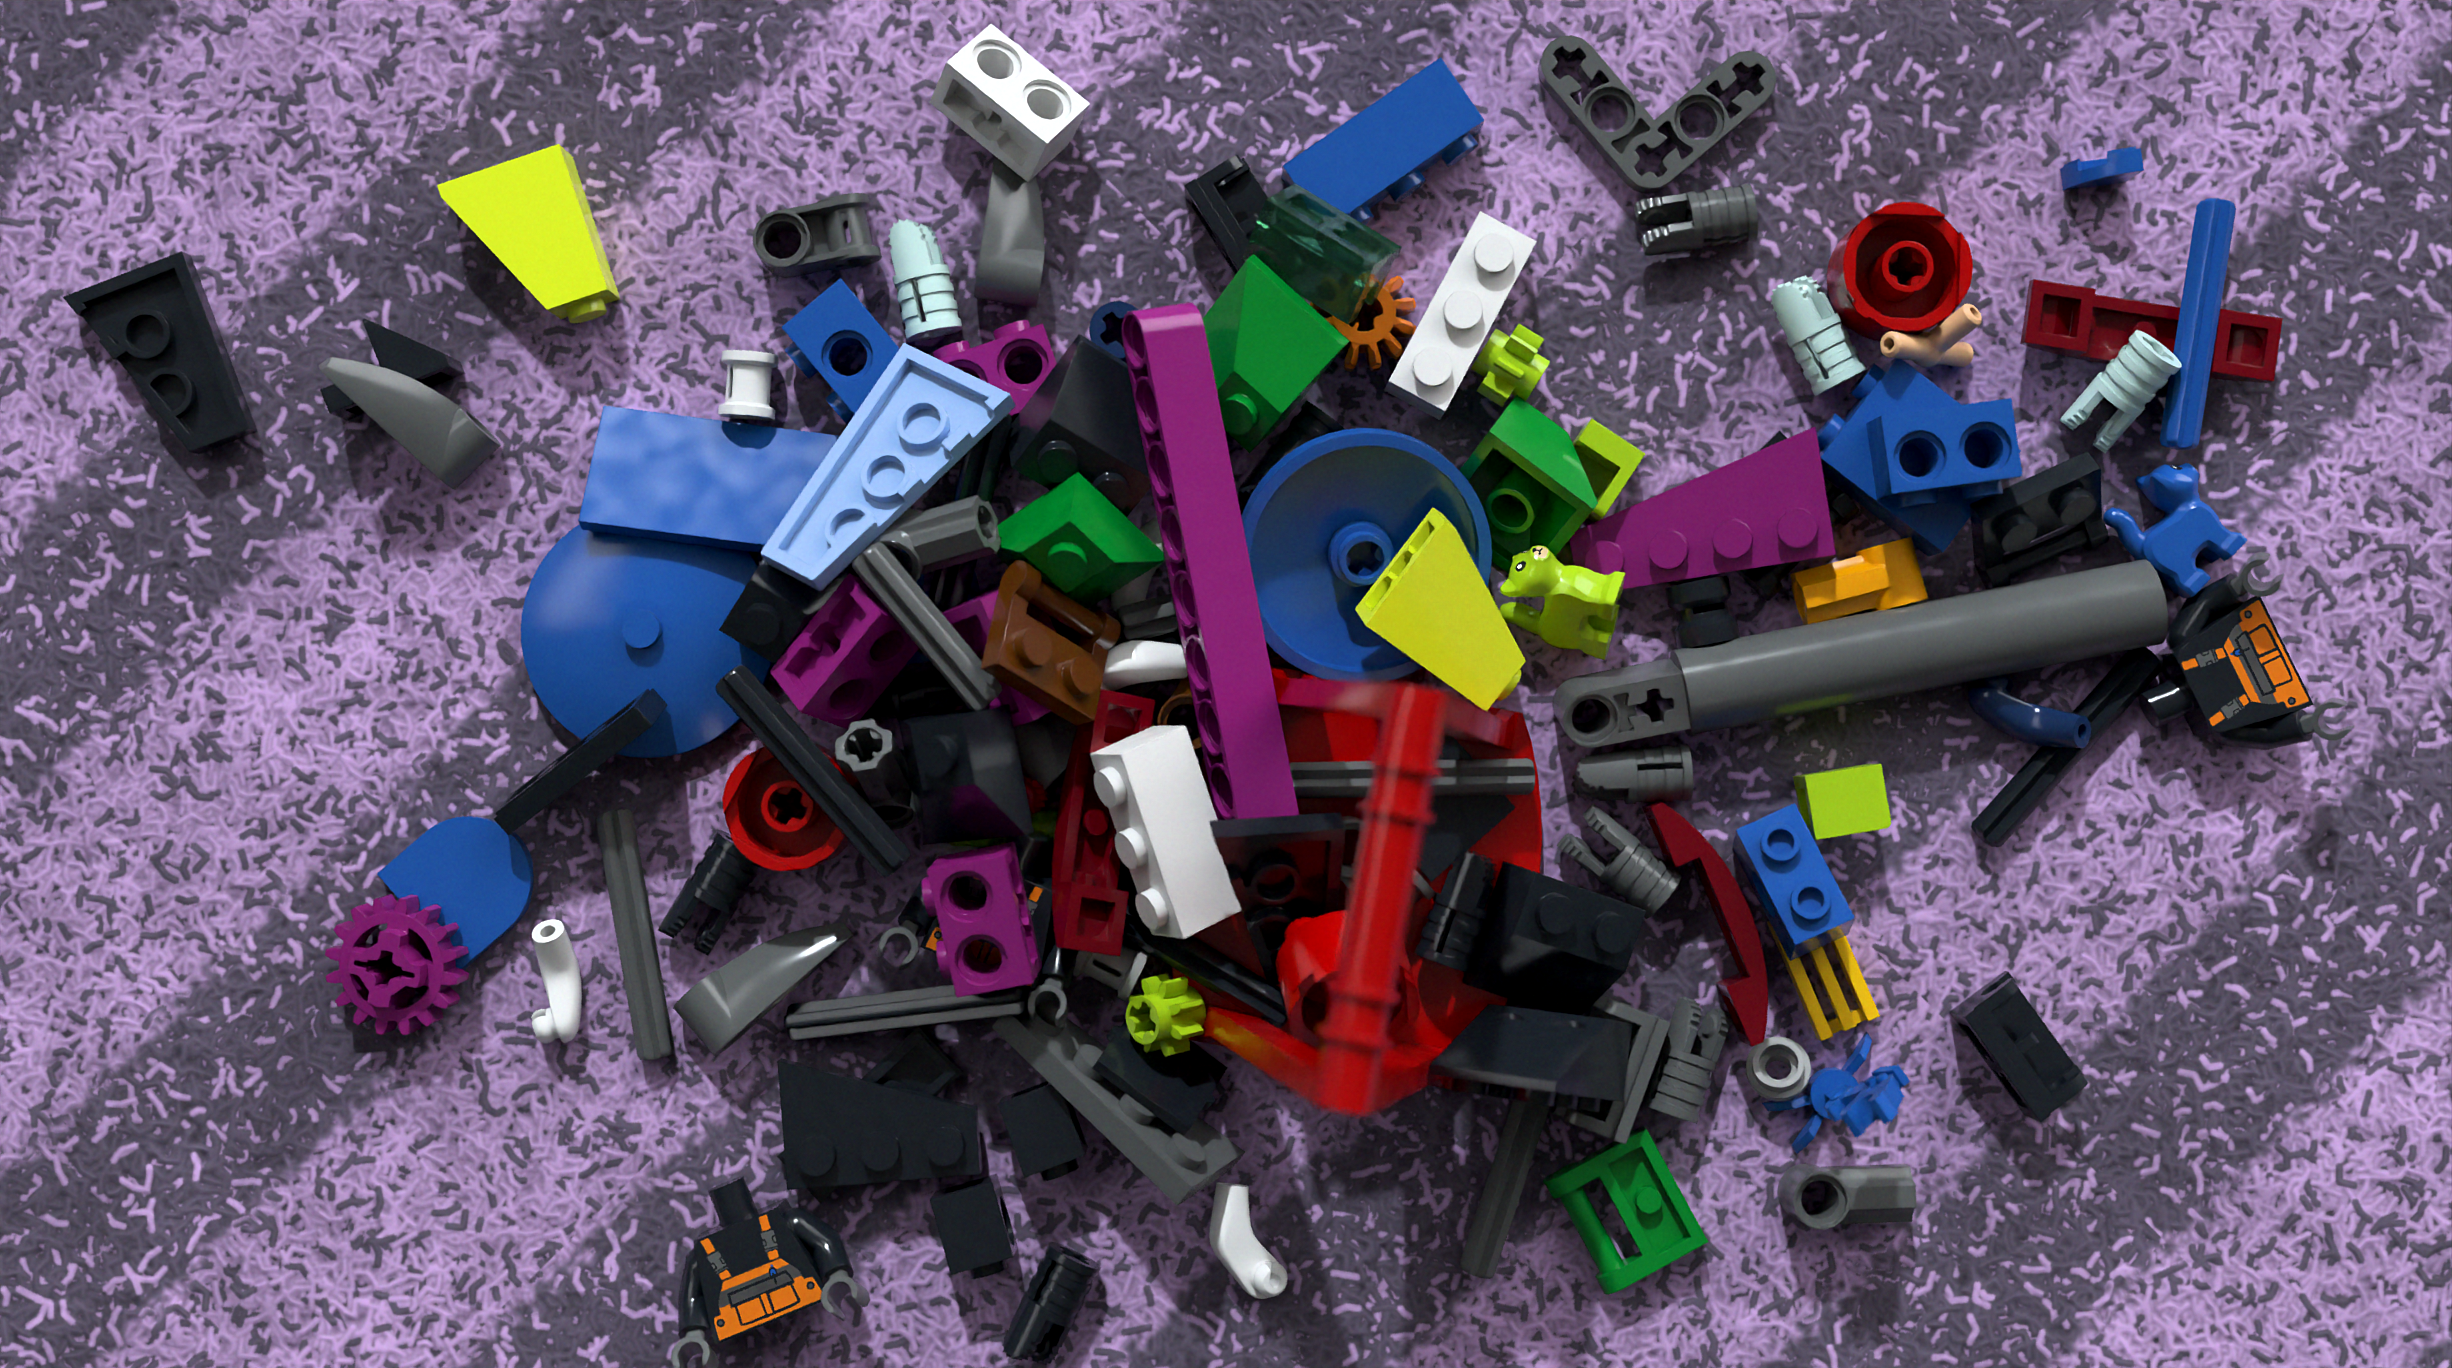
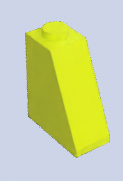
M560 144L437 185L441 198L544 308L558 318L568 317L570 323L590 321L607 312L605 304L620 299L574 159Z
M1432 507L1356 606L1355 611L1368 628L1478 707L1488 711L1495 700H1504L1515 689L1522 674L1520 668L1526 660L1456 528L1441 512Z

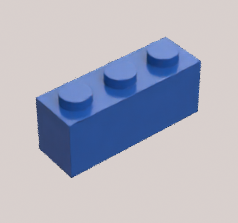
M1440 57L1282 166L1281 178L1324 240L1336 231L1344 239L1357 232L1374 218L1369 209L1390 195L1394 202L1397 203L1420 188L1426 182L1422 172L1441 159L1447 167H1450L1470 154L1479 145L1474 137L1480 133L1484 118Z

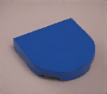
M463 816L447 819L431 827L380 870L377 875L398 899L411 894L418 895L419 911L434 904L442 907L437 922L441 927L455 922L460 927L450 937V941L453 946L468 947L469 953L455 960L457 968L466 969L509 932L525 915L529 908L533 891L534 867L533 859L527 846L515 832L508 836L494 820L477 816Z

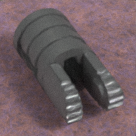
M1749 183L1733 188L1732 186L1722 187L1720 190L1709 189L1703 190L1700 193L1694 191L1644 199L1635 202L1636 205H1634L1637 222H1640L1641 225L1649 226L1686 221L1684 223L1670 224L1666 227L1660 226L1659 228L1647 231V234L1643 235V239H1641L1644 255L1652 256L1702 249L1703 246L1714 247L1720 246L1722 243L1734 244L1742 240L1749 242L1757 240L1758 237L1757 207L1754 192Z
M1677 744L1676 746L1659 745L1658 747L1641 746L1640 748L1622 747V750L1618 752H1600L1599 755L1594 753L1592 755L1586 754L1585 758H1580V763H1577L1576 773L1572 777L1574 779L1571 784L1574 787L1573 793H1576L1578 798H1583L1584 801L1587 799L1591 801L1594 799L1599 801L1624 800L1625 804H1636L1637 802L1654 803L1655 801L1673 802V800L1691 801L1693 795V765L1688 744Z
M1592 803L1584 812L1583 818L1586 819L1588 825L1596 833L1603 836L1617 848L1611 857L1605 860L1589 847L1585 841L1569 833L1556 846L1603 885H1609L1611 890L1618 896L1621 895L1625 898L1629 905L1646 910L1644 918L1648 919L1670 897L1683 875L1676 869L1672 870L1669 868L1664 860L1653 855V852L1648 847L1642 846L1637 837Z
M1683 996V998L1680 997L1677 1000L1670 1021L1671 1024L1660 1051L1659 1061L1656 1062L1654 1068V1076L1651 1078L1648 1086L1650 1087L1647 1096L1645 1095L1642 1104L1697 1124L1700 1117L1699 1111L1701 1106L1704 1105L1706 1099L1704 1096L1706 1090L1710 1087L1712 1081L1710 1078L1712 1072L1716 1069L1732 1019L1729 1012L1712 1008L1703 1017L1698 1031L1697 1026L1702 1016L1700 1014L1702 1008H1699L1700 1004L1695 1000Z

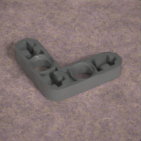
M1569 35L1560 36L1551 41L1543 51L1538 65L1539 79L1545 90L1624 183L1634 191L1644 194L1656 193L1668 186L1762 107L1773 93L1776 84V73L1770 60L1761 53L1754 51L1738 52L1725 60L1654 120L1595 49L1582 38ZM1558 53L1566 59L1571 58L1575 54L1581 58L1582 63L1577 72L1587 86L1591 84L1596 76L1603 82L1602 85L1591 90L1581 105H1578L1572 98L1579 95L1582 89L1574 78L1566 75L1559 80L1553 74L1558 64L1554 55ZM1737 68L1743 74L1753 69L1760 77L1754 86L1758 95L1754 96L1748 90L1740 93L1727 106L1729 110L1737 114L1733 118H1729L1727 110L1718 98L1735 82L1737 77L1733 69ZM1711 86L1714 87L1718 98L1706 90ZM1602 99H1611L1619 103L1625 111V123L1622 128L1606 132L1596 127L1590 113L1593 104ZM1697 106L1707 110L1714 121L1713 133L1705 139L1696 140L1688 137L1680 127V116L1685 109ZM1666 127L1672 142L1689 155L1681 159L1677 148H1675L1664 157L1658 166L1663 174L1662 176L1657 177L1651 171L1641 176L1635 170V166L1640 160L1636 151L1641 148L1648 155L1656 151L1668 138L1658 132V130Z

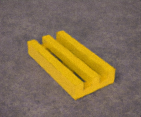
M1770 921L1767 922L1818 1040H1826L1833 1037V1034L1841 1030L1847 1031L1856 1027L1857 1023L1864 1020L1870 1021L1880 1016L1846 936L1831 942L1857 1002L1859 1007L1850 1011L1823 947L1809 952L1836 1014V1018L1827 1021L1800 958L1789 960Z

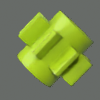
M1519 323L1511 336L1496 328L1471 367V370L1484 377L1477 392L1501 407L1507 401L1510 394L1514 396L1517 394L1526 401L1550 363L1549 360L1537 353L1544 338Z
M1166 973L1142 979L1143 993L1130 995L1128 998L1130 1002L1126 1009V1024L1131 1036L1138 1043L1144 1045L1146 1053L1162 1050L1164 1056L1167 1057L1189 1051L1190 1042L1188 1038L1202 1035L1204 1032L1202 1027L1206 1018V1009L1201 995L1195 988L1188 986V978L1186 977L1170 980Z

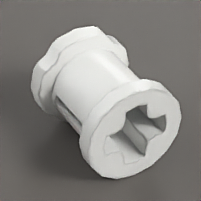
M746 350L722 351L721 362L727 365L725 403L719 405L718 415L732 419L775 420V410L769 405L771 373L773 368L778 367L779 356L771 353Z

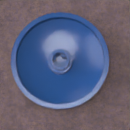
M1356 428L1328 433L1304 443L1278 461L1258 483L1241 516L1265 641L1290 664L1304 672L1326 680L1385 682L1406 676L1423 668L1419 663L1368 628L1355 611V608L1432 507L1441 512L1456 528L1484 583L1488 587L1492 562L1489 524L1475 490L1464 475L1446 457L1428 444L1409 435L1378 428Z
M579 524L563 536L547 553L531 580L524 601L521 619V646L524 663L537 695L559 723L578 738L583 739L646 689L651 690L654 688L668 706L649 729L616 753L619 755L640 758L670 757L697 750L714 742L741 721L717 694L715 687L719 680L733 668L743 665L765 687L771 674L770 670L774 666L772 662L719 631L758 568L757 560L750 551L582 530Z

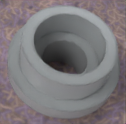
M1770 1037L1764 1039V1042L1755 1045L1751 1049L1746 1060V1075L1749 1084L1760 1096L1773 1101H1786L1798 1096L1808 1085L1811 1075V1063L1808 1054L1797 1042L1785 1037ZM1781 1061L1790 1068L1791 1072L1786 1078L1776 1080L1767 1074V1066L1771 1062Z

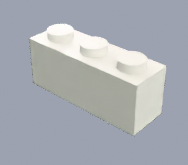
M1480 211L1394 369L1384 391L1440 420L1537 241Z
M1152 726L1091 753L1090 756L1096 771L1094 774V786L1100 800L1110 811L1117 832L1115 835V847L1120 859L1130 870L1138 893L1135 899L1136 908L1143 923L1150 928L1151 934L1184 939L1241 911L1223 859L1213 838L1209 821H1215L1217 817L1186 726Z

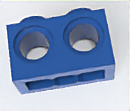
M2012 398L1881 415L1866 423L1877 500L1897 497L1899 508L1938 503L1937 492L1961 488L1963 500L2003 494L2002 483L2023 476ZM1969 435L1981 438L1989 449V460L1984 468L1972 465L1965 456L1964 444ZM1904 444L1916 446L1924 455L1925 469L1920 477L1907 474L1900 465L1899 452Z

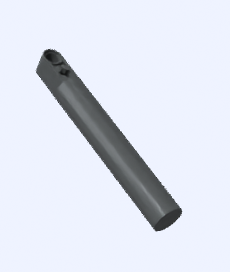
M2142 559L1914 603L1887 610H1878L1759 633L1723 642L1672 650L1668 659L1567 679L1558 687L1554 694L1553 712L1568 737L1574 743L1583 747H1599L1685 730L1686 734L1690 736L2160 645L2165 641L2168 632L2167 603L2162 583L2155 568L2148 560ZM1656 689L1659 694L1652 697V707L1643 709L1640 704L1647 701V691ZM1587 699L1601 701L1600 711L1593 720L1586 723L1572 721V713L1580 702Z

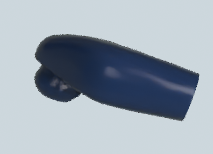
M2006 674L1977 680V688H1973L1968 692L1969 705L1978 716L1998 730L2023 743L2033 746L2084 748L2089 743L2091 724L2087 717L2036 705L2010 696L2009 693L2012 690L2013 684Z

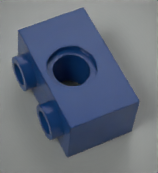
M841 278L782 326V329L793 341L792 344L784 349L785 352L808 379L817 372L823 376L834 390L825 399L847 425L900 349ZM850 345L864 347L867 352V361L864 368L859 373L851 376L839 374L836 369V359L840 351Z
M1795 803L1736 829L1732 848L1790 961L1849 934L1855 917Z

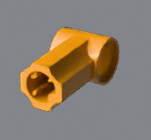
M1912 537L1855 552L1856 557L1790 574L1792 593L1803 624L1847 617L1849 614L1871 609V612L1887 610L1928 599Z

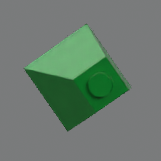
M1255 254L1246 260L1202 319L1224 430L1249 453L1253 451L1290 415L1349 342L1345 336Z
M1517 394L1459 470L1475 490L1484 508L1491 535L1492 561L1507 573L1510 571L1512 557L1520 552L1530 550L1533 546H1545L1556 556L1598 504L1568 432Z
M1079 472L998 524V532L1001 539L1000 547L995 553L998 558L1008 567L1019 560L1026 562L1040 571L1042 581L1087 609L1164 561V552Z

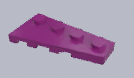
M1816 426L1578 529L1570 538L1573 564L1603 575H1609L1614 571L1624 572L1626 574L1623 589L1836 555Z

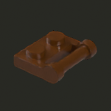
M1019 560L1012 563L1002 576L980 669L1076 726L1091 722L1095 719L1108 651L1117 642L1121 632V625L1118 620L1103 611L1093 613L1041 580L1040 571ZM1028 603L1079 633L1078 646L1027 615Z

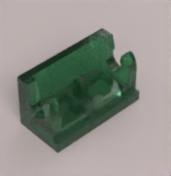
M1295 183L1265 200L1241 260L1246 262L1250 256L1255 254L1297 294L1349 324L1356 320L1364 302L1369 305L1374 303L1402 247Z

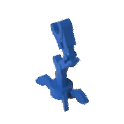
M1867 1031L1842 1069L1826 1067L1817 1071L1810 1078L1805 1094H1800L1786 1101L1772 1100L1762 1103L1767 1111L1791 1110L1810 1105L1814 1110L1806 1125L1791 1145L1796 1154L1815 1138L1824 1117L1834 1122L1843 1119L1855 1138L1863 1135L1866 1129L1875 1121L1880 1119L1883 1124H1886L1898 1114V1108L1904 1098V1094L1900 1089L1910 1082L1899 1065L1879 1067L1872 1072L1870 1078L1861 1082H1857L1852 1076L1864 1063L1870 1050L1872 1039Z

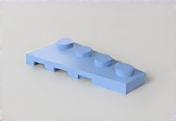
M903 343L760 554L769 565L822 591L1016 407L1011 395Z

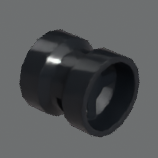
M1728 576L1703 579L1665 588L1668 607L1676 612L1678 626L1673 632L1677 649L1692 648L1740 637L1737 619L1729 615L1727 601L1732 595ZM1710 606L1711 611L1698 614L1693 612V609Z

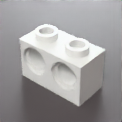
M992 24L986 27L946 62L929 102L1027 182L1037 175L1070 143L1090 105L1068 84L1061 81Z

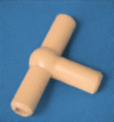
M1964 304L1930 332H1922L1918 335L1888 332L1880 341L1881 352L1886 357L1912 360L1921 367H1933L1937 364L1966 367L1971 363L1974 352L1970 344L1960 340L1982 323L1981 313L1975 306Z

